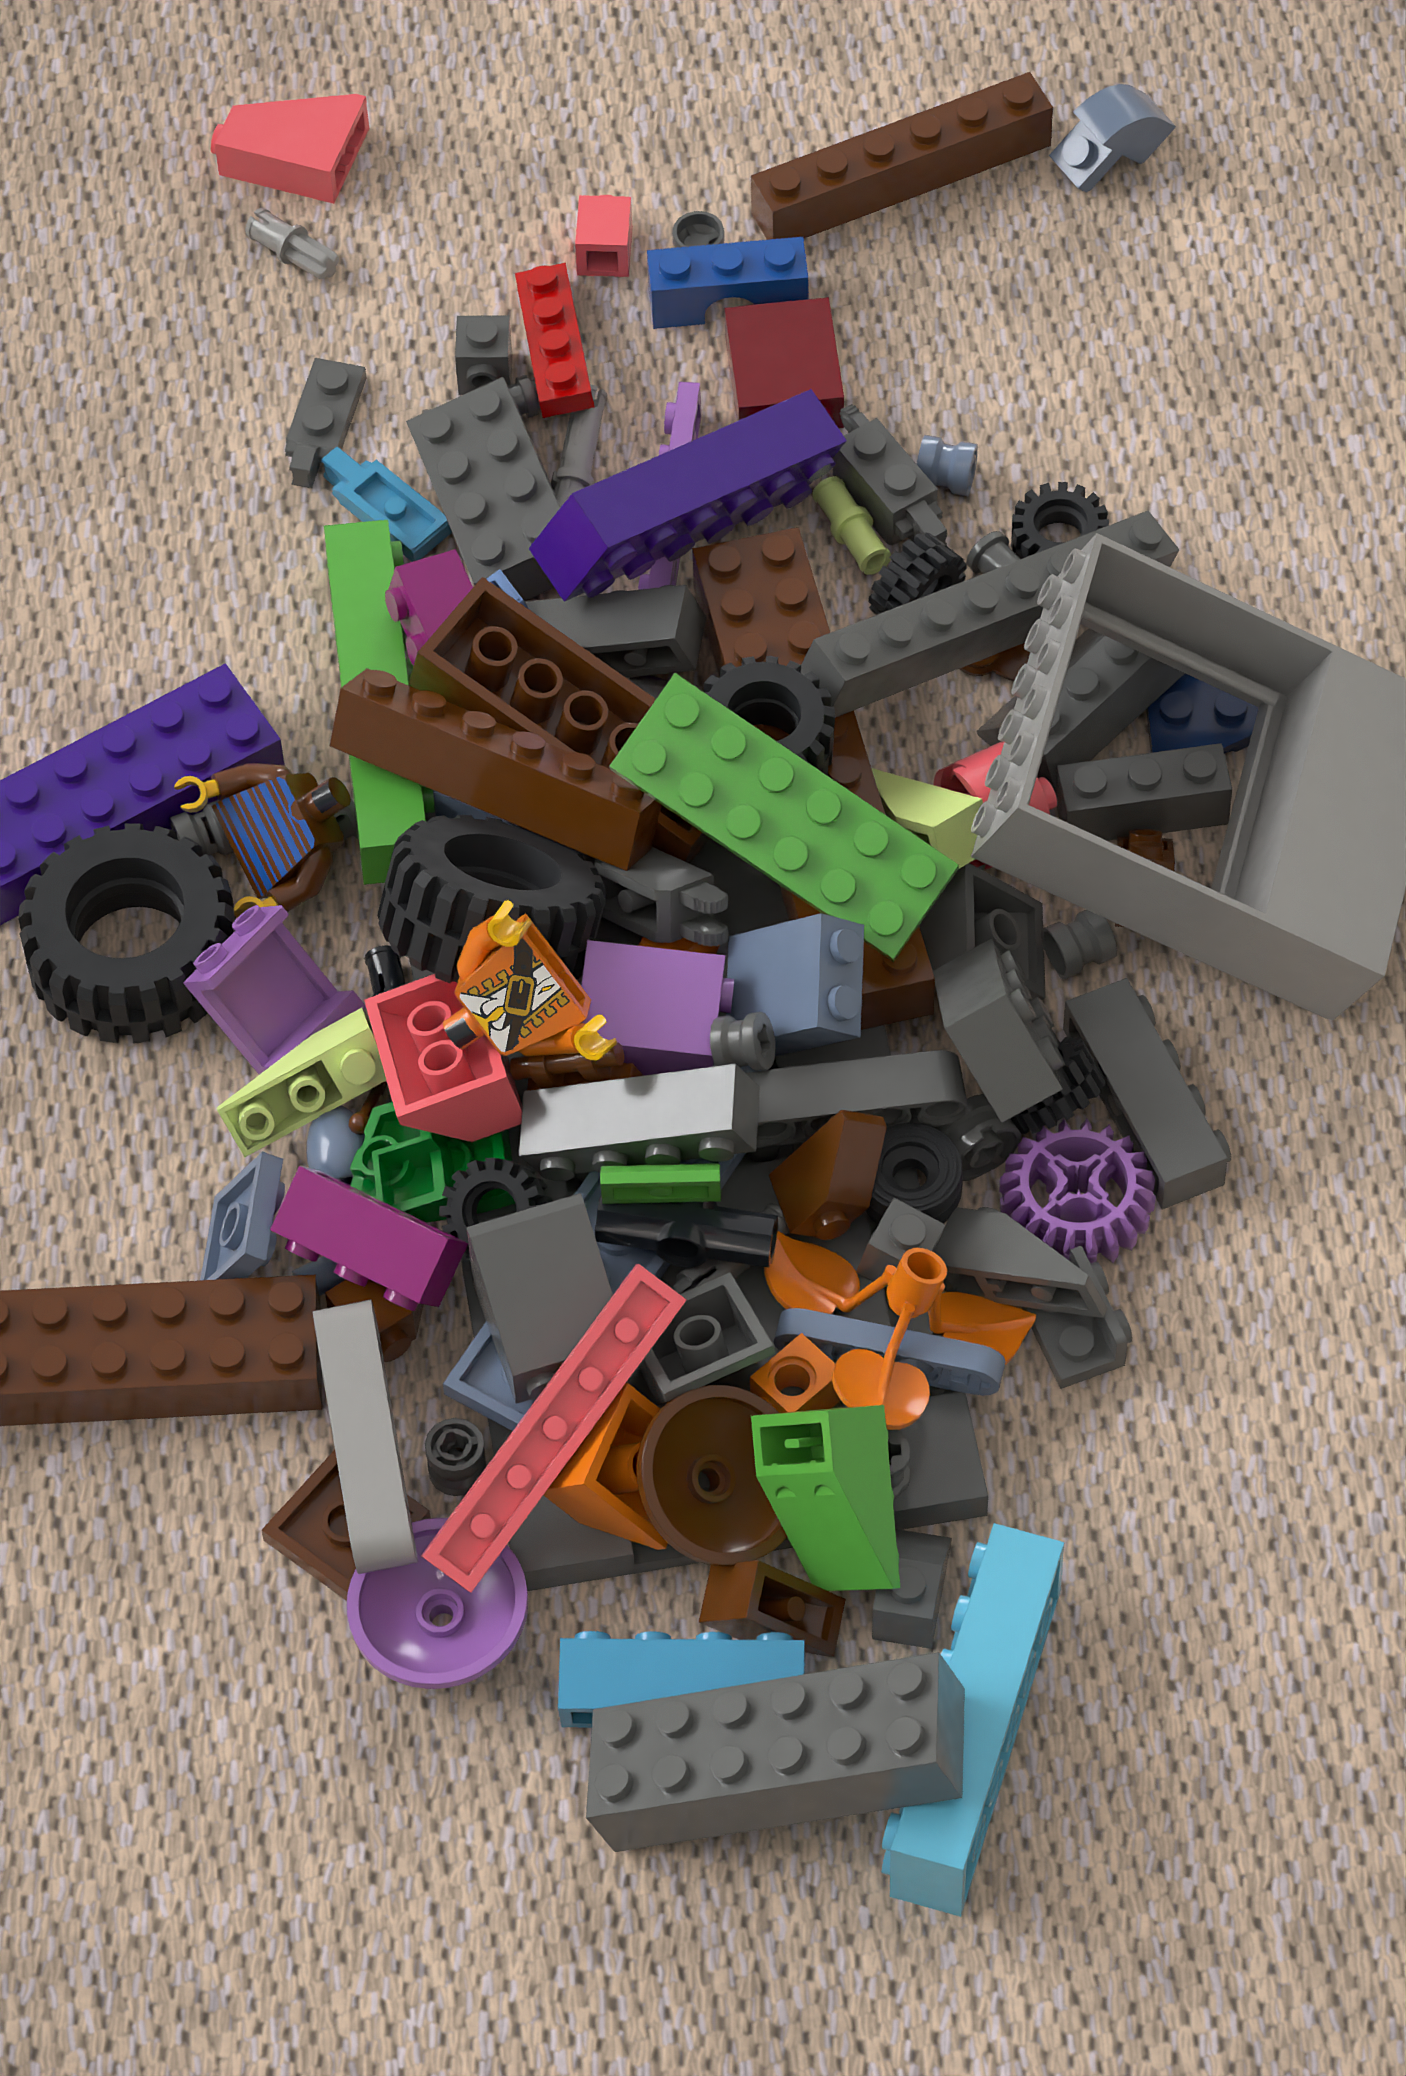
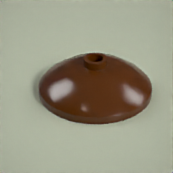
M710 1385L690 1390L663 1406L654 1416L643 1435L637 1458V1482L644 1509L651 1523L663 1539L678 1552L697 1562L713 1566L735 1565L736 1562L755 1561L772 1552L787 1538L777 1515L756 1477L751 1416L779 1412L756 1394L727 1385ZM700 1472H703L709 1478L710 1487L708 1491L703 1490L699 1485L698 1476Z

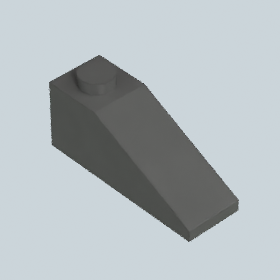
M956 1207L950 1215L934 1253L941 1257L947 1267V1275L943 1281L945 1292L973 1294L1005 1305L1104 1318L1107 1307L1090 1276L1007 1214L989 1207H980L977 1210Z

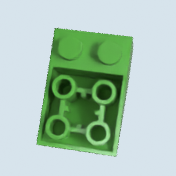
M884 1405L751 1416L756 1477L811 1583L827 1591L900 1588L899 1553L896 1543L893 1509L894 1494L891 1487L888 1430L886 1427Z

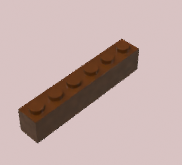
M1027 72L751 175V214L767 240L803 237L805 239L1050 147L1053 106L1031 72Z
M366 668L340 688L330 747L625 871H628L651 850L661 804L609 768L597 764L590 756L578 752H568L548 744L541 736L535 733L520 732L496 722L487 713L469 711L447 702L439 693L427 690L421 691L397 681L395 676L385 671Z

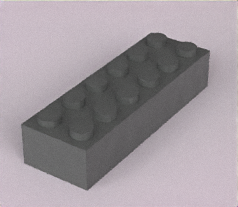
M936 1652L593 1709L586 1819L614 1852L962 1798L965 1688L941 1654Z

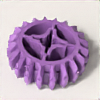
M1063 1118L1058 1125V1133L1053 1134L1043 1126L1042 1130L1036 1133V1141L1023 1137L1022 1141L1018 1144V1154H1009L1005 1162L1006 1173H1003L999 1182V1192L1002 1193L1000 1212L1007 1214L1068 1260L1070 1249L1082 1246L1090 1263L1097 1261L1098 1253H1101L1105 1258L1114 1263L1119 1254V1247L1132 1251L1137 1243V1234H1145L1149 1227V1215H1151L1155 1208L1156 1196L1153 1195L1155 1179L1152 1171L1146 1170L1147 1159L1144 1152L1132 1153L1133 1143L1130 1140V1136L1113 1141L1114 1131L1110 1124L1100 1133L1093 1132L1087 1118L1081 1124L1080 1130H1071L1069 1124ZM1111 1178L1118 1184L1124 1196L1117 1208L1109 1202V1194L1105 1192L1106 1182ZM1038 1179L1046 1185V1192L1049 1194L1048 1204L1043 1209L1031 1193V1188Z

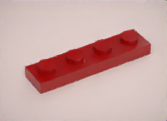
M566 262L551 266H537L531 270L515 273L542 418L595 408Z

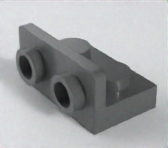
M1082 1246L1070 1249L1069 1261L1090 1276L1107 1307L1104 1318L1021 1307L1025 1311L1036 1314V1320L1031 1329L1060 1389L1125 1366L1127 1343L1132 1342V1332L1125 1314L1121 1309L1113 1311L1106 1297L1109 1293V1287L1101 1265L1097 1261L1090 1263Z

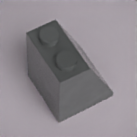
M581 1193L466 1227L473 1285L516 1404L530 1399L535 1401L613 1296Z

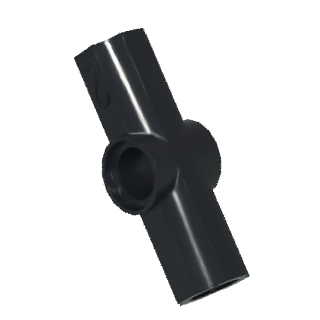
M601 1195L597 1208L595 1239L596 1242L654 1250L663 1261L678 1267H697L702 1265L706 1258L769 1268L770 1264L773 1263L779 1227L778 1215L719 1207L715 1201L602 1204Z

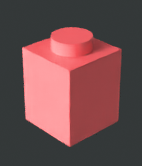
M579 195L575 240L577 275L629 277L633 230L631 197Z

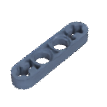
M791 1308L782 1311L773 1342L775 1347L781 1351L799 1334L803 1333L836 1364L841 1355L854 1349H867L884 1358L895 1327L808 1309ZM906 1330L895 1358V1362L907 1363L919 1368L925 1374L929 1386L981 1396L992 1395L998 1392L1006 1363L1004 1356L990 1347Z

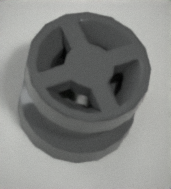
M753 1012L746 1015L743 1020H736L729 1015L715 1018L710 1030V1049L715 1066L737 1064L740 1068L750 1066L756 1071L771 1068L775 1059L776 1048L774 1031L768 1016L763 1012Z

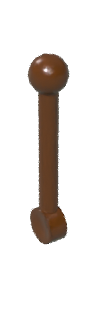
M387 1080L372 1088L360 1112L353 1114L349 1118V1128L353 1133L358 1135L364 1134L372 1109L377 1104L380 1096L384 1094Z

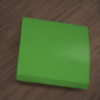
M720 1164L601 1166L600 1186L602 1204L721 1201Z

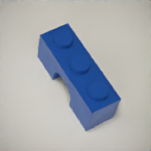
M803 237L647 250L648 287L653 329L704 325L707 308L714 302L725 298H743L754 305L809 299V277Z

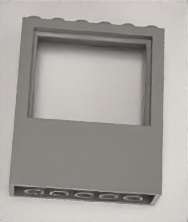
M1096 533L1082 550L1074 548L1070 552L1061 573L1058 576L1051 574L1039 593L1037 604L1043 607L1040 619H1037L1031 627L1025 641L1024 649L1029 651L1030 655L1027 664H1024L1019 670L1012 686L1011 694L1017 697L1015 707L1006 715L999 730L998 740L1004 742L1001 755L994 759L986 775L985 786L991 788L988 800L980 806L972 823L971 832L976 834L977 838L971 857L1323 1018L1334 1020L1385 976L1406 890V678ZM1080 624L1259 707L1211 888L1029 805Z

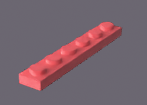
M636 1264L430 1542L421 1557L471 1593L684 1305L686 1299L643 1266Z

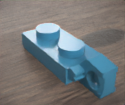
M335 447L322 458L325 470L323 476L334 486L332 494L339 503L362 522L388 520L391 541L401 540L403 555L411 562L420 560L452 533L444 513L377 459L372 463L365 460L360 465L339 447Z

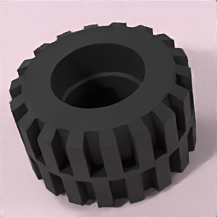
M752 656L742 658V666L735 667L731 662L720 668V678L711 675L704 682V693L750 724L771 725L788 733L789 736L777 742L828 776V766L832 764L835 708L831 707L832 697L828 689H819L820 679L813 672L805 675L801 674V665L791 660L785 666L778 664L779 657L766 656V662H755V658Z

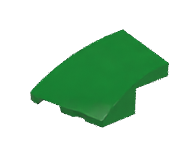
M393 1102L374 1107L364 1130V1142L356 1151L350 1167L354 1176L350 1186L426 1223L447 1220L446 1217L439 1216L440 1206H447L448 1197L442 1196L445 1186L453 1187L456 1181L451 1177L457 1170L466 1171L469 1169L467 1164L474 1160L486 1161L485 1158H499L512 1161L509 1131L507 1129L470 1142L400 1125ZM493 1189L480 1199L477 1206V1214L516 1203L507 1191Z

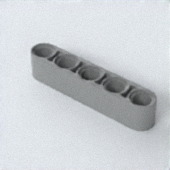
M372 1300L313 1311L350 1543L357 1573L359 1575L418 1563L380 1335Z

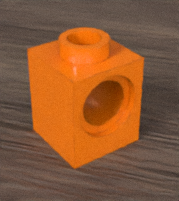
M803 1333L799 1334L750 1376V1392L767 1401L779 1413L831 1409L841 1401L832 1383V1372L835 1363ZM790 1386L805 1390L804 1393L797 1396H787L780 1391Z

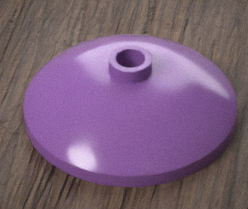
M432 1518L412 1522L418 1563L359 1575L357 1570H355L347 1594L349 1627L354 1641L364 1658L376 1670L388 1678L417 1688L441 1689L459 1686L491 1671L502 1662L517 1643L523 1631L528 1613L529 1601L525 1576L517 1557L508 1545L505 1546L471 1593L421 1557L448 1518ZM445 1613L453 1616L451 1622L445 1626H436L432 1623L433 1619L439 1614Z

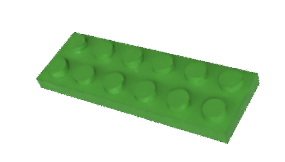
M676 673L673 674L609 766L611 771L820 913L863 924L864 942L893 962L959 869V864Z

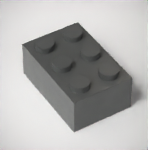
M991 938L933 971L944 1028L1001 1122L1012 1118L1063 1089L1058 1069L1063 1067L1065 1063L1057 1049L1060 1044L1052 1030V1027H1054L1053 1020L1038 996L1032 999L1024 983L1027 978L1011 950L1001 954Z

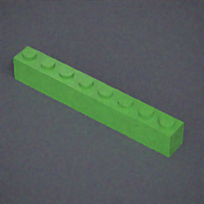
M388 520L325 525L326 558L341 687L366 668L388 672L395 676L397 681L411 686L409 681L413 664L409 658L405 659L407 636L401 622H395L391 618L385 602V592L389 588L395 567L404 564L401 540L391 541ZM349 755L364 885L385 883L394 845L398 837L413 824L421 820L426 821L425 813H435L433 790Z

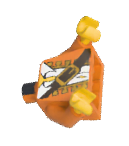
M509 900L504 901L494 916L483 921L470 931L457 962L460 977L455 989V995L464 1008L443 1021V1027L448 1037L461 1050L486 1035L496 1050L503 1056H508L515 1052H519L524 1056L580 1053L586 1059L599 1060L617 1044L616 1038L607 1040L597 1032L607 1023L605 1017L598 1014L588 1023H581L587 1019L591 998L528 915L525 913L514 921L508 915L514 904Z

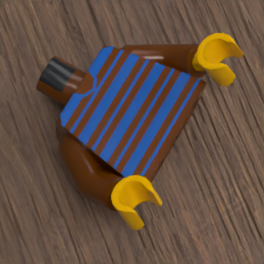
M248 763L214 773L210 781L202 782L197 777L185 776L176 782L175 790L194 785L200 788L201 791L200 798L196 802L180 806L184 811L190 813L200 811L207 804L208 798L216 796L219 800L211 807L256 897L247 896L241 898L235 904L233 909L236 918L255 905L259 907L282 905L289 912L320 892L333 863L332 854L344 841V835L334 815L349 806L351 802L346 786L339 779L331 777L318 785L315 777L309 772L293 774L284 765Z

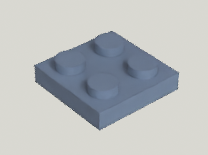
M262 1151L214 1197L200 1280L248 1278L260 1266L264 1267L269 1263L277 1241L276 1234L271 1232L270 1228L273 1223V1217L280 1208L285 1193V1184L280 1182L282 1158Z

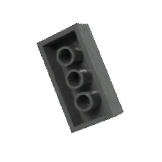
M501 377L407 420L406 423L474 585L482 577L486 579L500 569L524 601L553 589L554 586L528 548L561 506L520 410L504 378Z

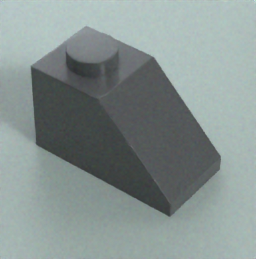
M895 1529L899 1553L900 1588L876 1589L872 1616V1639L932 1649L952 1538Z

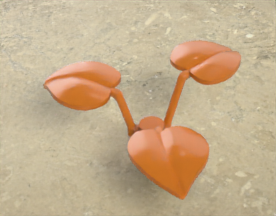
M780 1231L777 1233L773 1263L770 1264L769 1268L764 1267L768 1287L775 1299L785 1309L800 1308L833 1314L835 1308H838L842 1312L849 1313L888 1285L886 1294L889 1306L900 1317L887 1346L884 1358L867 1349L850 1350L840 1356L832 1372L834 1390L847 1407L884 1405L886 1427L888 1430H899L912 1425L921 1417L929 1402L930 1390L925 1374L913 1365L895 1362L898 1349L911 1318H916L928 1311L929 1328L933 1333L942 1334V1337L990 1347L1004 1356L1005 1365L1013 1359L1036 1320V1314L1012 1305L999 1304L984 1297L968 1293H943L945 1289L943 1281L947 1275V1267L941 1257L924 1248L907 1250L903 1254L897 1268L893 1265H887L883 1274L860 1292V1281L856 1270L847 1260L824 1247L792 1239Z

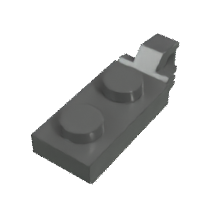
M314 358L286 437L285 456L292 457L289 471H292L293 476L292 485L312 488L320 464L323 463L322 458L335 447H339L342 450L367 379L365 367Z

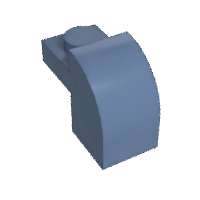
M1126 84L1113 85L1093 94L1073 111L1080 121L1049 156L1078 189L1087 193L1092 190L1122 155L1139 164L1144 163L1176 126L1146 93Z

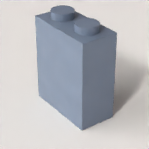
M820 913L729 936L727 978L734 979L731 1013H726V1016L729 1015L736 1020H743L749 1013H765L770 1019L774 1031L775 1056L860 1038L864 925Z

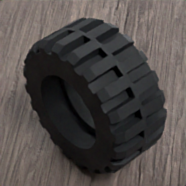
M445 815L432 817L428 822L421 820L413 824L396 840L378 909V924L386 942L390 943L392 950L400 957H408L410 965L421 971L428 970L434 973L437 979L447 983L452 981L458 983L460 976L458 974L457 962L470 931L475 926L494 916L504 901L509 900L514 906L508 915L516 921L526 913L575 979L578 980L583 975L587 940L595 941L606 902V890L597 868L591 861H584L582 853L573 848H567L554 840L518 825L502 823L501 819L486 817L485 820L474 819L472 815H457L455 818H447Z
M125 823L124 830L110 831V826L94 829V836L82 840L79 835L64 843L65 851L61 855L53 852L40 864L42 876L35 874L30 878L24 890L26 899L20 904L18 920L21 932L19 934L32 987L38 999L45 1000L47 1011L58 1021H64L68 1017L71 1030L83 1036H88L92 1029L97 1030L100 1041L118 1043L120 1035H131L133 1044L150 1042V1033L163 1030L165 1037H169L181 1032L180 1022L187 1018H190L193 1023H197L208 1013L183 982L197 969L194 966V961L202 952L216 943H221L222 945L235 932L232 928V924L236 920L232 892L228 880L223 878L222 868L213 856L203 855L201 845L189 837H183L178 841L176 840L175 831L156 826L154 832L144 830L143 824ZM145 907L156 909L172 916L180 923L175 933L164 944L151 952L136 957H106L96 954L80 944L85 932L96 921L109 913L125 908Z

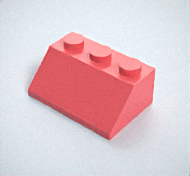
M435 974L365 999V1005L400 1125L474 1142L521 1124L523 1107L515 1081L510 1072L508 1057L501 1055L486 1035L461 1050L450 1040L443 1027V1021L464 1008L455 995L457 982L447 983L437 979Z

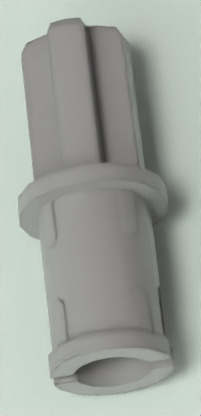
M259 208L254 212L257 217L264 220L263 224L252 216L249 217L245 228L246 235L250 239L256 240L276 252L277 259L284 264L294 263L318 279L332 277L335 274L336 266L339 262L338 255L309 237L308 231L303 226H291L271 214L265 208Z

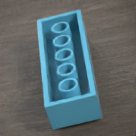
M994 1523L988 1543L977 1542L968 1571V1577L972 1578L968 1596L960 1595L953 1615L951 1630L955 1631L951 1650L944 1648L941 1652V1656L965 1688L963 1796L959 1799L902 1807L899 1814L893 1812L890 1814L882 1841V1849H885L886 1852L881 1873L890 1875V1897L960 1917L962 1915L1060 1596L1064 1542Z

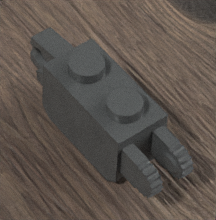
M853 404L841 409L840 418L848 434L844 435L847 442L833 457L836 463L833 467V476L839 477L840 480L842 479L856 504L867 509L873 518V528L888 545H894L907 537L913 542L915 535L920 533L925 535L927 532L947 546L945 542L947 529L939 520L942 518L943 512L937 504L938 489L878 418L869 421L859 411V408L857 409Z
M654 847L628 871L582 853L584 861H591L597 868L598 874L601 876L605 886L606 902L602 913L603 918L653 942L671 943L686 938L692 942H698V945L702 944L703 946L710 947L727 943L728 926L714 919V913L717 914L727 910L728 895L724 890L721 891L720 888L714 886L713 874Z

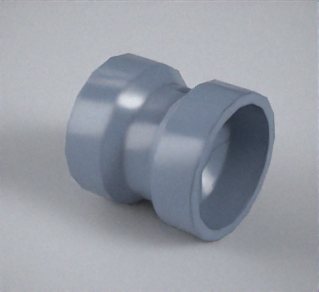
M924 435L918 454L917 465L935 486L947 487L952 494L968 497L976 470L978 444L961 441L957 445L945 444L941 437Z

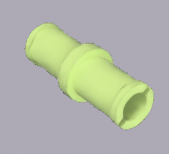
M833 476L818 483L812 493L813 499L816 503L818 502L831 522L830 529L832 535L838 543L847 546L858 563L859 569L865 574L871 575L879 572L883 565L887 566L891 560L889 558L891 552L888 548L886 549L872 528L873 518L865 507L856 504L846 489L843 480Z

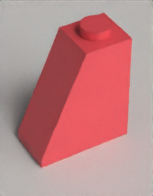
M349 94L233 105L224 125L218 124L211 140V152L217 157L219 175L334 204L369 130L366 96Z

